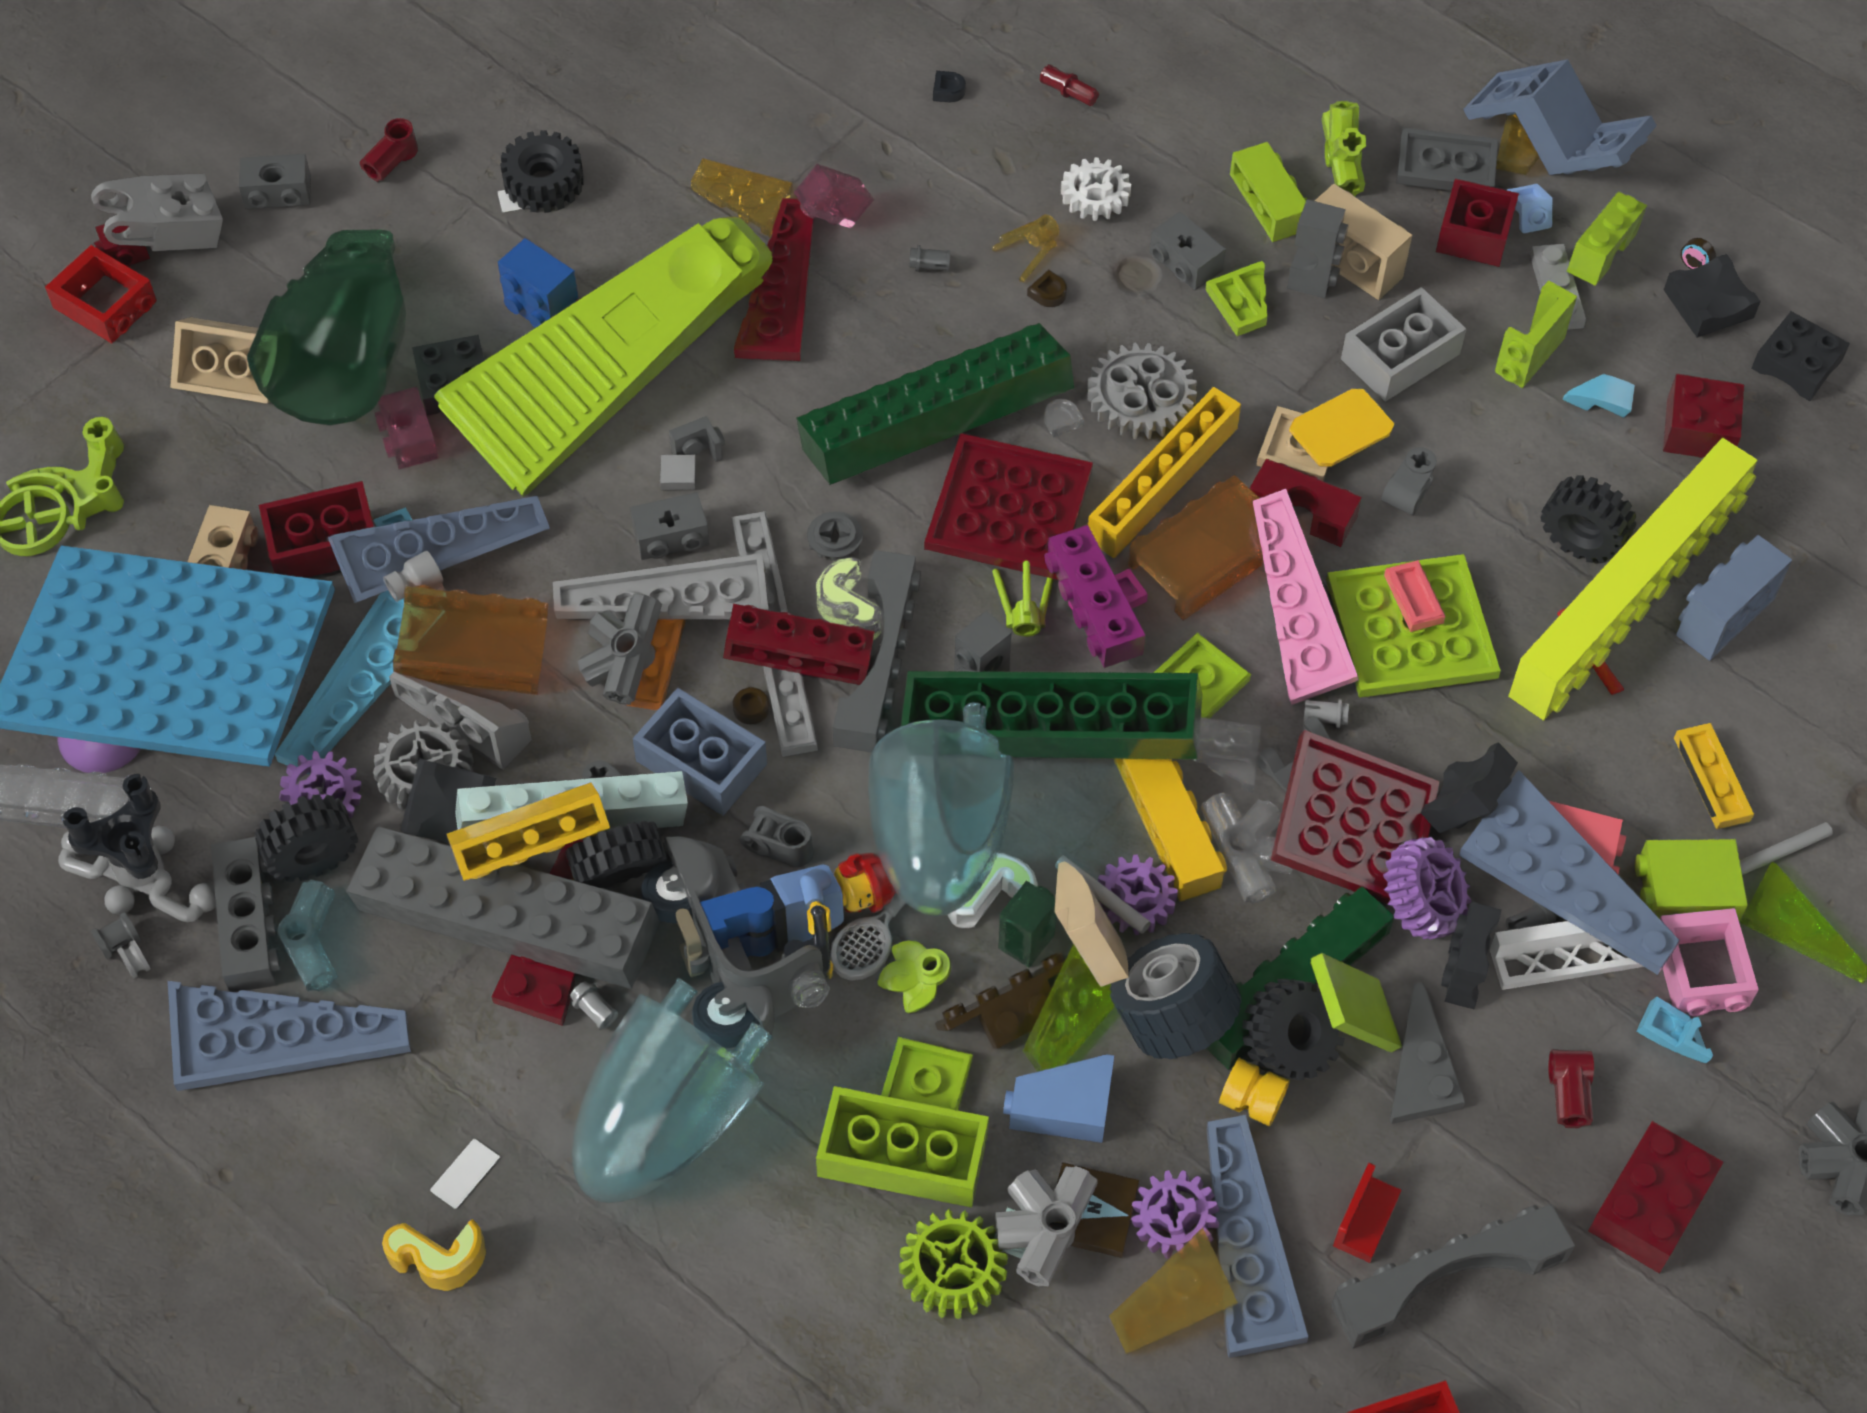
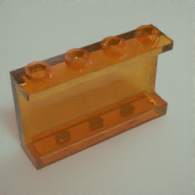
M1235 475L1225 482L1220 481L1216 483L1206 495L1198 500H1191L1174 517H1167L1162 520L1155 530L1146 536L1141 535L1137 537L1130 546L1128 565L1133 570L1141 565L1176 600L1174 612L1184 621L1264 564L1253 501L1260 498Z
M425 585L406 586L398 645L394 652L393 672L437 684L538 695L549 604L534 598L520 600L505 598L499 594H470L460 589L444 591L435 590Z

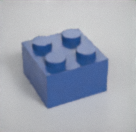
M526 238L498 261L505 306L512 313L520 314L529 320L534 328L579 300L575 271Z

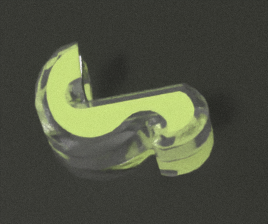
M852 557L837 559L822 571L816 582L818 612L830 623L859 626L865 630L875 631L874 641L881 633L880 607L851 591L861 577V560Z

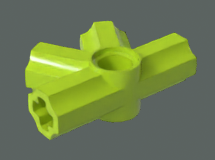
M1337 101L1334 104H1330V110L1322 115V125L1326 139L1325 162L1327 167L1332 168L1335 184L1355 197L1358 193L1363 192L1365 188L1361 160L1362 151L1366 147V135L1358 131L1359 105L1349 101Z

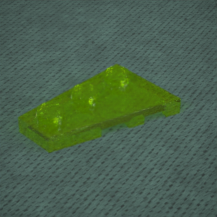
M1074 943L1022 1050L1037 1072L1065 1065L1115 1007L1110 997L1111 984L1100 987Z

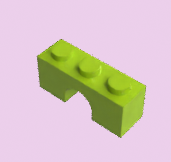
M1618 191L1577 241L1566 272L1596 286L1610 269L1617 250L1624 251L1637 235L1647 205L1632 196Z

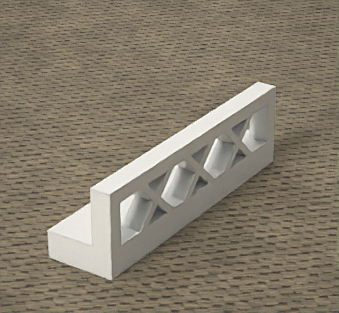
M1569 921L1496 932L1490 947V953L1502 990L1644 967L1630 958H1624L1612 951V947L1608 946L1607 948L1603 946L1607 944ZM1590 948L1601 954L1602 957L1598 963L1588 964L1577 958L1576 955L1580 949ZM1554 954L1566 961L1561 969L1551 970L1539 963L1543 955ZM1518 960L1527 965L1529 969L1524 975L1509 977L1504 961Z

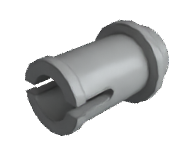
M1338 699V703L1305 700L1304 722L1311 717H1316L1321 723L1336 724V728H1340V725H1348L1349 703H1342V699Z
M584 981L571 992L572 1005L575 1009L581 1008L597 1024L600 1030L606 1029L616 1020L618 1011L613 1009L597 993L598 988L595 984H589Z

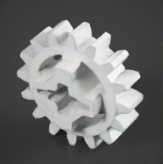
M1095 157L1093 163H1088L1086 159H1082L1080 167L1072 164L1070 172H1064L1063 181H1061L1063 204H1070L1069 211L1071 213L1077 210L1081 211L1080 218L1082 219L1087 214L1092 215L1093 221H1097L1098 215H1103L1106 219H1110L1112 211L1120 214L1122 206H1128L1131 195L1129 174H1122L1121 165L1114 168L1111 167V160L1109 159L1104 164L1100 163L1098 157ZM1076 185L1079 187V191H1076Z

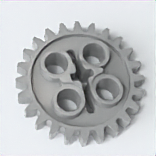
M1133 343L1131 351H1128L1121 345L1118 355L1109 350L1107 360L1099 358L1098 366L1092 367L1091 377L1088 378L1087 401L1091 402V412H1098L1099 422L1108 420V430L1119 426L1121 436L1130 430L1134 439H1137L1140 432H1144L1147 439H1151L1152 431H1157L1163 437L1165 436V427L1172 430L1194 408L1197 397V380L1192 379V369L1185 370L1186 360L1175 362L1176 352L1166 356L1164 355L1163 346L1159 347L1155 352L1152 351L1150 343H1147L1144 350H1140L1137 343Z

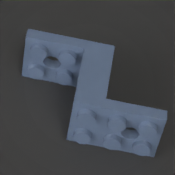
M1568 59L1499 72L1463 109L1468 120L1482 117L1486 120L1499 114L1506 113L1509 116L1516 113L1549 175L1561 173L1569 175L1576 171H1595L1601 167L1608 166L1613 168L1620 167L1630 160V155L1648 140L1647 136L1657 127L1651 115L1602 123Z

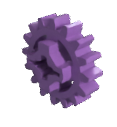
M313 751L312 760H307L303 755L298 756V767L292 764L287 766L286 773L288 776L281 777L280 786L284 789L280 791L279 798L280 801H288L292 805L297 803V798L305 796L307 800H310L313 795L319 794L318 789L315 788L322 787L323 793H326L321 795L322 799L326 795L333 796L335 800L337 798L341 800L342 797H345L342 803L345 805L349 817L352 818L355 812V808L352 805H359L361 795L356 792L361 790L362 784L361 781L353 780L357 772L355 768L345 769L346 758L343 757L338 762L332 761L333 752L329 751L325 759L320 758L317 751ZM310 772V776L306 780L299 781L301 777Z
M1133 855L1131 863H1127L1123 857H1119L1117 868L1111 864L1106 865L1105 875H1099L1098 882L1148 919L1151 924L1147 930L1152 933L1154 932L1156 921L1161 925H1165L1168 914L1174 913L1176 904L1174 901H1176L1178 890L1173 888L1175 878L1173 875L1164 877L1166 866L1162 864L1154 868L1152 866L1153 858L1151 857L1145 863L1139 862L1138 855ZM1099 902L1104 912L1108 913L1107 917L1111 924L1116 921L1120 923V932L1123 933L1128 926L1132 927ZM1133 928L1134 934L1139 935L1140 932Z
M1168 1170L1165 1171V1180L1159 1182L1154 1176L1150 1177L1153 1186L1150 1190L1143 1187L1138 1189L1143 1197V1201H1133L1132 1206L1139 1215L1131 1219L1135 1227L1141 1228L1136 1233L1141 1242L1149 1240L1147 1246L1152 1253H1155L1162 1247V1253L1166 1259L1171 1257L1173 1250H1177L1181 1258L1185 1259L1187 1248L1192 1247L1195 1252H1201V1247L1198 1243L1201 1239L1212 1242L1213 1238L1208 1228L1219 1227L1217 1218L1212 1216V1214L1220 1210L1216 1201H1210L1214 1197L1211 1188L1206 1187L1202 1189L1203 1181L1199 1176H1196L1189 1182V1176L1186 1171L1182 1170L1178 1179H1174ZM1180 1191L1187 1192L1194 1197L1186 1199L1180 1195ZM1174 1202L1176 1203L1178 1209H1180V1212H1178V1219H1176L1177 1227L1175 1226L1173 1220H1171V1217H1173V1210H1175ZM1195 1224H1197V1226L1194 1228V1230L1190 1232V1230L1193 1228V1226H1194ZM1156 1228L1157 1231L1165 1230L1171 1234V1238L1161 1236L1153 1229Z

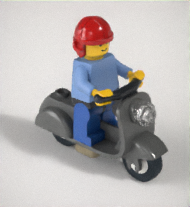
M665 837L663 847L667 861L654 866L645 875L641 890L643 900L652 903L661 922L678 923L685 942L680 945V953L690 977L703 974L706 969L708 970L713 985L705 988L695 999L692 1008L694 1029L706 1043L714 1047L727 1049L739 1047L751 1041L753 1037L761 1045L765 1046L772 1036L775 1017L788 1012L796 1006L813 1008L824 1001L830 989L825 979L828 975L829 979L833 976L828 932L841 925L844 921L843 907L847 912H861L865 908H869L873 913L881 911L885 905L892 901L897 892L898 877L891 861L882 855L855 853L850 855L847 860L839 863L834 871V875L829 866L822 864L774 876L770 880L761 882L760 887L746 889L744 883L737 884L735 879L737 877L735 862L731 855L725 856L721 847L691 838ZM775 948L778 952L784 950L782 960L753 971L747 958L749 956H766Z

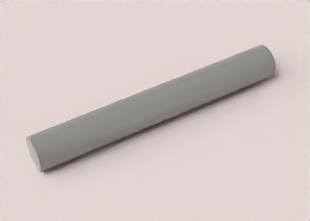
M1824 822L1741 859L1742 875L1832 836L1831 826Z
M1064 855L1058 859L1055 868L1058 869V863L1064 861L1073 866L1083 876L1096 899L1134 929L1143 934L1149 928L1151 922L1070 859Z

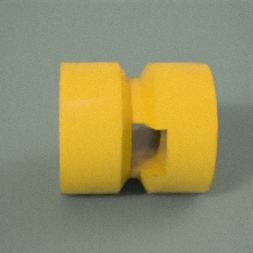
M1238 1058L1225 1083L1219 1104L1239 1113L1247 1109L1250 1118L1270 1127L1283 1102L1290 1080L1270 1071L1262 1075L1260 1074L1259 1066Z

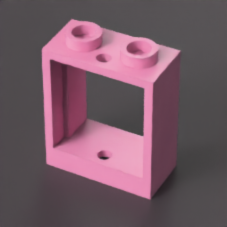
M1735 908L1661 916L1660 920L1680 940L1678 944L1725 940L1737 981L1734 984L1690 988L1680 948L1677 945L1663 966L1673 1007L1683 1013H1688L1690 1016H1700L1712 1010L1726 1009L1728 1012H1738L1750 1007L1759 989Z

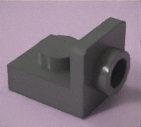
M707 416L669 430L673 455H697L702 450L708 448L715 462L722 460L721 447L725 445L723 434L718 426L713 428Z

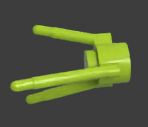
M1024 561L1023 600L1018 601L1012 610L1000 572L997 568L993 569L992 573L1006 615V627L1012 628L1013 632L1019 636L1028 637L1038 634L1041 628L1046 627L1045 615L1054 579L1047 577L1038 608L1037 604L1031 600L1030 562Z

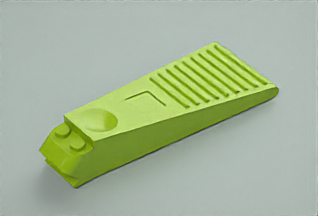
M717 218L703 226L698 223L441 388L434 395V398L439 403L438 407L513 491L517 490L522 497H525L728 309L764 281L761 277L772 263L771 251L741 218Z

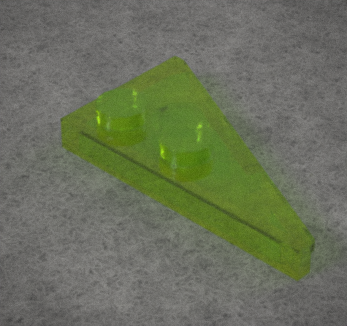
M1771 862L1740 923L1864 984L1867 979V965L1776 863Z

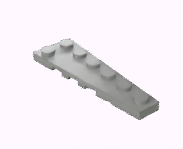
M763 553L553 582L554 612L557 619H592L596 613H603L606 610L619 619H625L630 599L634 594H645L658 599L662 603L658 619H730L733 604L753 605L759 609L769 610Z

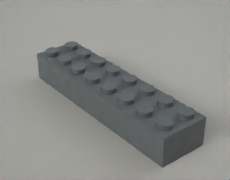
M377 826L346 890L359 911L518 957L530 958L539 963L630 989L634 986L660 924V920L651 902L519 865H507L493 870L482 878L464 881L451 846Z

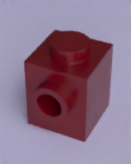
M105 224L95 227L99 240L94 242L95 247L127 267L150 259L146 246L114 244L105 237L103 232ZM117 226L112 232L122 233L129 226Z

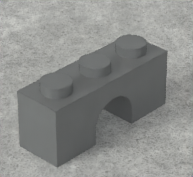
M1309 199L1306 200L1297 226L1294 245L1298 246L1290 268L1287 289L1325 298L1329 286H1336L1341 268L1335 267V265H1340L1345 246H1341L1339 243L1344 244L1349 224L1343 223L1346 209Z

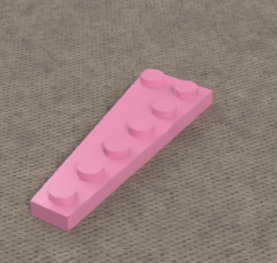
M1284 489L1254 500L1253 506L1291 704L1299 703L1359 681L1287 490Z

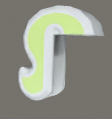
M1004 853L987 854L974 864L971 870L970 887L965 888L962 883L958 882L949 891L948 917L950 921L959 928L975 927L1001 890L1027 907L1033 908L1037 898L1038 886L1035 873L1029 865L1019 858Z

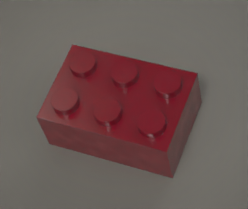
M363 481L258 505L270 561L274 573L280 575L308 578L341 570L328 537L374 527Z
M1652 1121L1602 1204L1588 1232L1660 1274L1724 1162Z

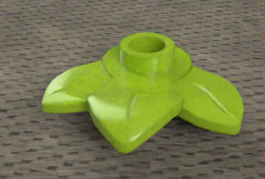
M907 940L892 946V953L896 961L889 963L883 968L877 984L880 988L888 991L903 992L904 1009L909 1014L925 1008L934 1001L938 985L944 983L950 975L951 961L947 954L940 949H926L917 941ZM937 961L935 969L931 971L926 970V966L930 962Z

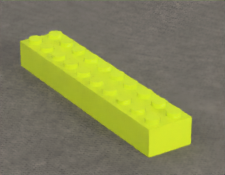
M1722 438L1521 657L1508 697L1543 721L1552 711L1560 712L1570 697L1568 693L1573 688L1579 690L1587 681L1590 675L1589 670L1593 664L1597 667L1603 664L1611 651L1609 649L1614 642L1619 645L1626 638L1631 629L1629 625L1634 620L1640 622L1645 617L1651 607L1649 603L1654 598L1660 600L1671 584L1669 582L1673 576L1681 577L1690 564L1689 558L1693 554L1698 557L1708 545L1710 540L1708 537L1712 533L1718 535L1729 520L1727 516L1731 512L1737 514L1748 498L1744 493L1749 490L1756 479L1753 471L1758 460Z

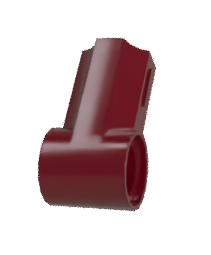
M396 118L389 121L384 128L385 136L359 162L360 167L369 178L376 182L379 180L383 181L401 161H407L416 156L418 144L412 123L409 120Z
M1551 1049L1548 1060V1075L1550 1084H1554L1557 1124H1561L1565 1128H1580L1585 1125H1591L1593 1121L1591 1085L1594 1077L1592 1051Z

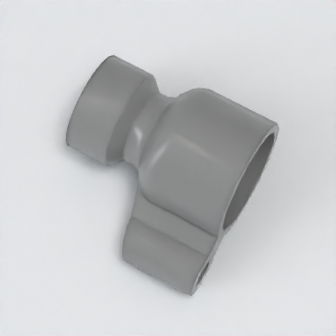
M424 551L404 563L403 571H394L383 577L388 591L396 602L409 596L411 590H416L427 604L446 594L442 584L443 577L441 571L428 551Z

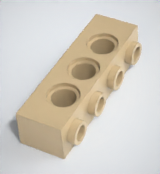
M209 505L188 562L246 570L248 564L247 555L250 547H254L258 539V528L254 526L250 511Z

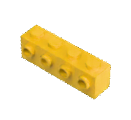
M592 782L447 833L446 835L458 869L465 881L482 878L493 870L507 865H518L528 860L529 857L543 852L549 853L559 850L565 844L598 835V832L607 830L610 826L599 793Z

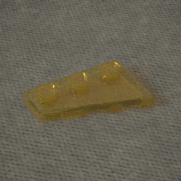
M702 158L691 179V190L720 208L727 207L738 214V218H741L745 223L752 222L760 227L761 233L769 238L772 234L782 198H790L793 192L792 182Z
M1203 1227L1182 1249L1167 1260L1165 1265L1147 1282H1144L1109 1315L1126 1355L1238 1304Z

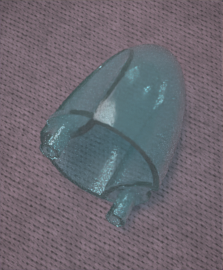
M970 703L963 708L964 722L925 720L901 726L885 735L876 744L869 758V811L879 859L891 885L901 899L917 912L927 916L950 914L963 907L973 898L992 870L1008 824L1013 794L1014 763L1010 755H1004L998 751L999 740L985 730L987 709L983 705L980 713L979 703Z
M677 978L676 983L660 1004L645 995L639 994L603 1051L580 1106L572 1145V1166L580 1189L589 1198L597 1202L620 1203L645 1195L684 1171L732 1126L764 1086V1083L753 1072L755 1068L752 1065L769 1041L773 1039V1036L752 1022L750 1028L733 1052L727 1051L680 1017L694 996L698 994L685 981Z

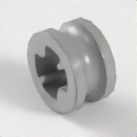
M135 940L130 942V946L127 949L122 947L117 949L133 979L138 977L140 970H145L146 972L151 970Z

